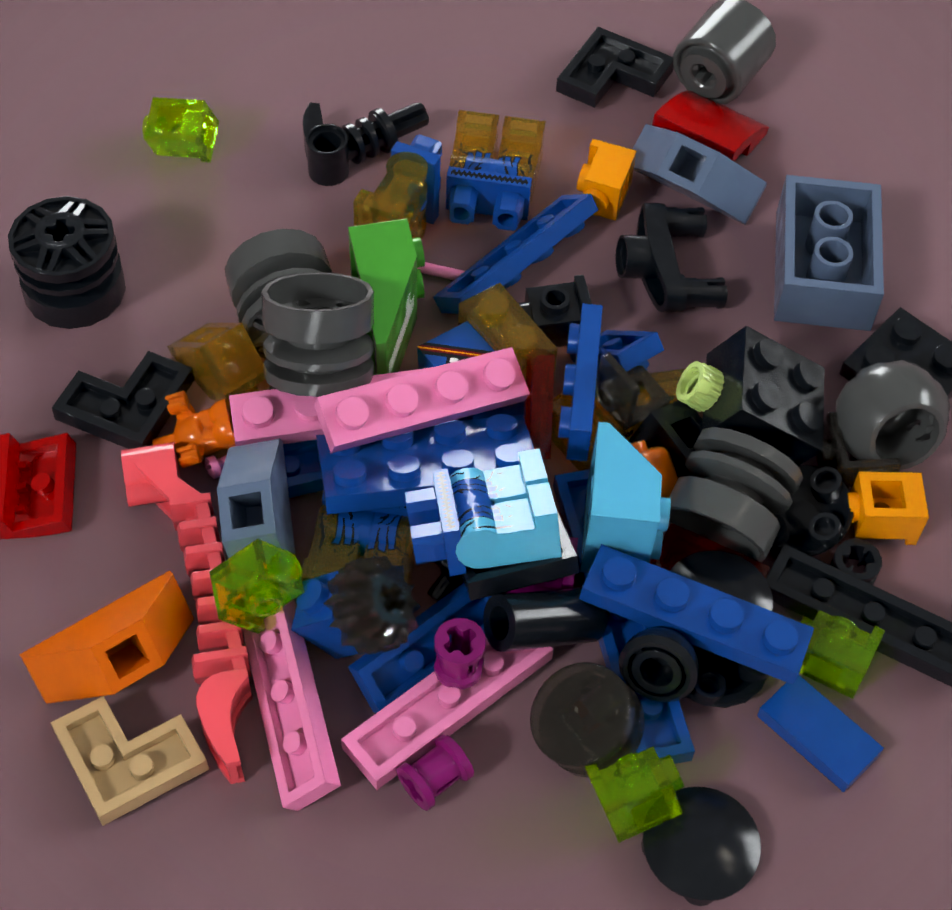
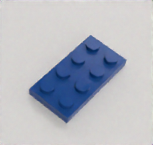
M496 414L482 419L453 420L335 453H330L325 435H316L327 515L406 506L404 492L434 487L432 471L448 468L450 476L462 468H477L486 471L518 465V452L534 449L523 414L512 416Z

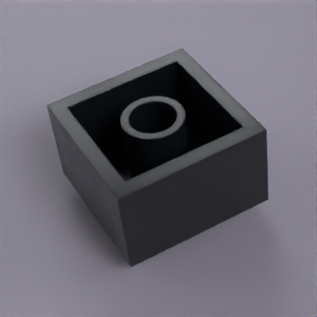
M748 326L743 327L707 353L706 364L723 372L725 382L718 401L708 411L703 412L702 429L718 427L752 436L773 446L789 457L796 465H801L823 452L824 367Z

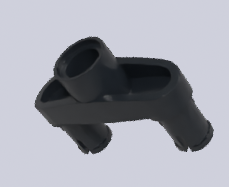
M643 203L638 217L636 235H621L617 241L615 261L618 276L620 278H641L653 305L660 312H682L685 308L716 307L717 309H722L726 305L728 290L727 286H724L725 279L723 277L685 278L683 274H680L671 237L676 236L704 237L707 230V215H704L705 209L703 207L677 208L666 207L664 203Z

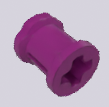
M453 618L445 621L437 629L434 636L436 652L434 672L437 679L447 687L466 689L474 686L482 677L486 636L482 628L472 620Z
M444 734L435 739V747L413 764L410 765L405 762L396 768V773L404 789L413 801L425 811L434 807L435 798L459 779L468 781L474 776L472 764L462 748L449 735Z

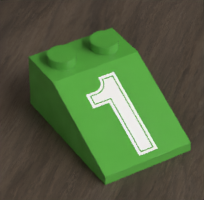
M407 218L348 227L350 274L352 277H357L369 283L374 290V324L371 331L366 333L374 342V351L371 356L374 362V375L399 372L417 320V299L424 298L425 296L422 273L420 269H417L418 267L425 266L423 245L420 237L412 238Z

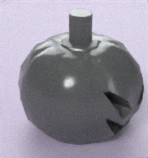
M905 360L874 363L861 369L853 379L845 384L836 400L833 424L841 448L851 454L861 464L879 472L902 470L922 463L936 451L946 436L951 406L942 385L919 365Z

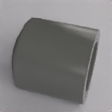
M718 0L710 6L677 45L673 54L674 70L679 81L688 91H694L719 104H728L738 98L771 57L776 47V34L768 18L751 3L745 0Z

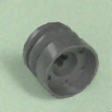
M277 229L263 232L243 242L230 255L224 268L226 283L233 306L237 310L238 322L242 328L246 347L255 356L266 359L263 352V343L270 334L265 331L262 324L261 291L267 283L280 277L298 273H332L324 247L315 236L296 229Z
M313 272L280 277L265 285L261 291L262 324L265 331L270 335L267 336L263 343V352L266 356L264 361V377L269 385L279 391L298 396L319 397L371 382L374 375V362L371 358L374 351V342L366 333L371 331L374 324V290L369 283L357 277L339 273Z
M718 427L702 429L694 445L696 451L691 452L685 463L691 476L679 477L669 496L671 499L669 525L683 536L704 548L729 552L746 559L750 563H762L766 559L780 529L779 522L773 514H784L790 508L792 503L790 495H794L803 480L801 470L782 452L752 436Z

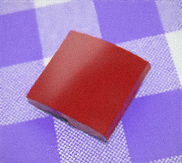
M688 90L677 94L666 102L654 114L652 126L681 133L720 152L734 162L741 154L748 156L766 136L769 129L768 126L703 97L694 91Z
M10 433L0 435V539L33 538L72 531L76 442L68 433L19 443Z

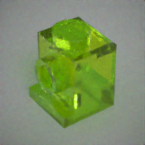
M153 97L150 112L143 120V139L158 156L199 158L202 162L211 163L219 121L205 100Z
M256 539L209 572L218 619L257 634L266 629L264 622L266 617L280 612L284 605L304 593L301 579L302 568L296 555L260 539Z
M821 610L818 611L814 620L804 616L801 623L813 627L814 631L799 673L853 699L885 630L875 626L870 634L859 629L847 618L831 616Z
M651 747L640 753L625 755L617 760L615 764L600 771L595 762L585 766L619 843L683 814L675 791L683 788L684 784L670 754L659 759L654 747Z

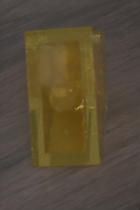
M206 323L167 346L177 362L193 368L194 381L211 400L219 401L225 398L229 400V395L259 391L256 385L265 380L264 363L242 323Z

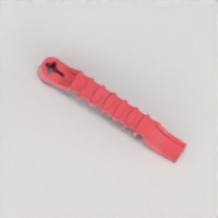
M174 442L121 450V461L128 507L155 503L173 521L175 531L178 533L180 549L184 553L187 575L190 577L199 624L196 629L199 653L193 654L191 662L194 680L197 684L201 685L196 695V707L205 741L219 770L230 784L245 782L234 734L241 712L252 700L248 678L251 677L247 648L244 645L241 622L238 619L234 593H232L228 567H226L222 541H220L217 519L214 515L210 492L201 494L180 479Z

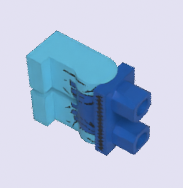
M540 448L518 452V465L486 471L477 468H462L450 476L448 468L432 471L434 487L404 492L416 565L447 560L449 575L455 576L466 574L465 566L473 569H484L562 557L558 513Z

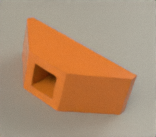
M169 570L19 655L46 704L114 695L164 666L193 622L194 617L173 573Z

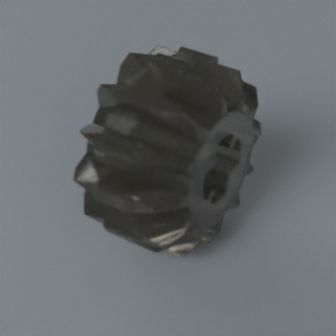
M373 556L366 559L358 558L345 564V567L339 569L338 574L333 579L327 582L332 596L323 604L333 612L334 616L329 627L339 628L341 630L342 646H354L359 655H372L381 651L388 652L400 647V644L406 643L408 635L418 628L413 613L421 606L413 600L411 593L415 584L406 583L403 565L392 566L387 556Z

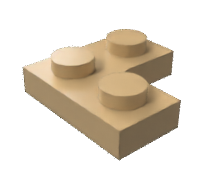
M104 696L50 722L102 826L209 770L207 759L181 714L130 741L127 740Z

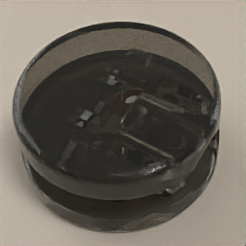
M580 662L561 668L542 684L531 707L530 726L535 743L549 759L573 775L596 778L615 772L632 758L643 737L645 716L641 701L635 691L615 672L600 664Z

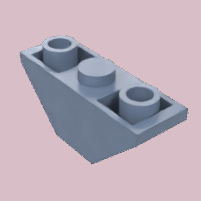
M645 124L632 149L637 151L634 171L744 225L749 220L767 186V182L720 152L675 131Z
M279 438L228 448L218 482L217 496L222 543L243 601L245 602L276 580L291 585L294 598H297L300 590L283 441Z

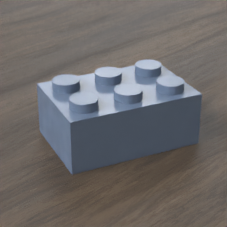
M786 175L776 212L774 321L871 331L884 296L881 184Z

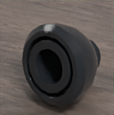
M653 627L642 630L629 639L619 656V669L624 681L634 692L646 699L663 703L678 701L689 695L696 685L699 672L696 652L691 643L682 634L673 629Z

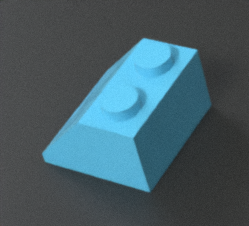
M598 422L587 481L580 572L589 573L601 544L648 563L650 559L659 560L662 550L663 531L667 532L670 519L671 499L661 497L662 474L607 422Z

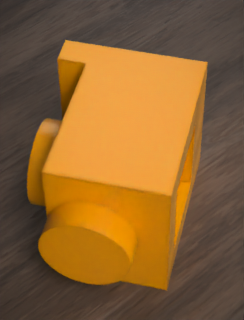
M592 139L589 147L588 164L584 163L581 168L576 189L582 191L583 194L592 195L599 209L593 215L616 221L632 183L636 150Z
M859 471L851 492L847 493L849 509L851 508V512H853L852 523H854L856 538L905 539V545H916L929 519L922 473Z

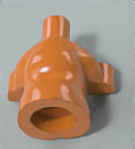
M184 390L165 396V400L169 403L167 405L168 412L171 415H176V425L172 434L153 439L152 444L174 442L176 453L180 455L178 462L182 468L202 463L204 457L236 446L230 402L227 398L217 401L209 409L195 412Z

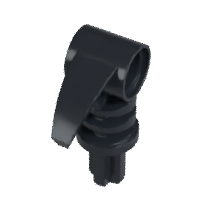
M310 102L303 115L304 147L310 178L319 185L334 186L342 183L348 177L349 160L355 164L365 162L366 156L369 158L378 156L380 150L385 153H391V149L399 137L428 125L429 116L424 105L419 102L413 103L390 114H387L382 108H376L369 112L368 119L361 117L355 121V125L347 123L339 127L334 124H323L320 103Z

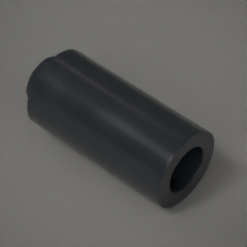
M582 587L493 595L486 603L483 614V626L489 644L498 652L590 643L598 641L605 633L609 622V611L580 600Z

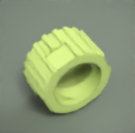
M699 361L689 364L683 371L677 384V400L698 412L708 411L718 401L719 396H721L725 382L723 372Z

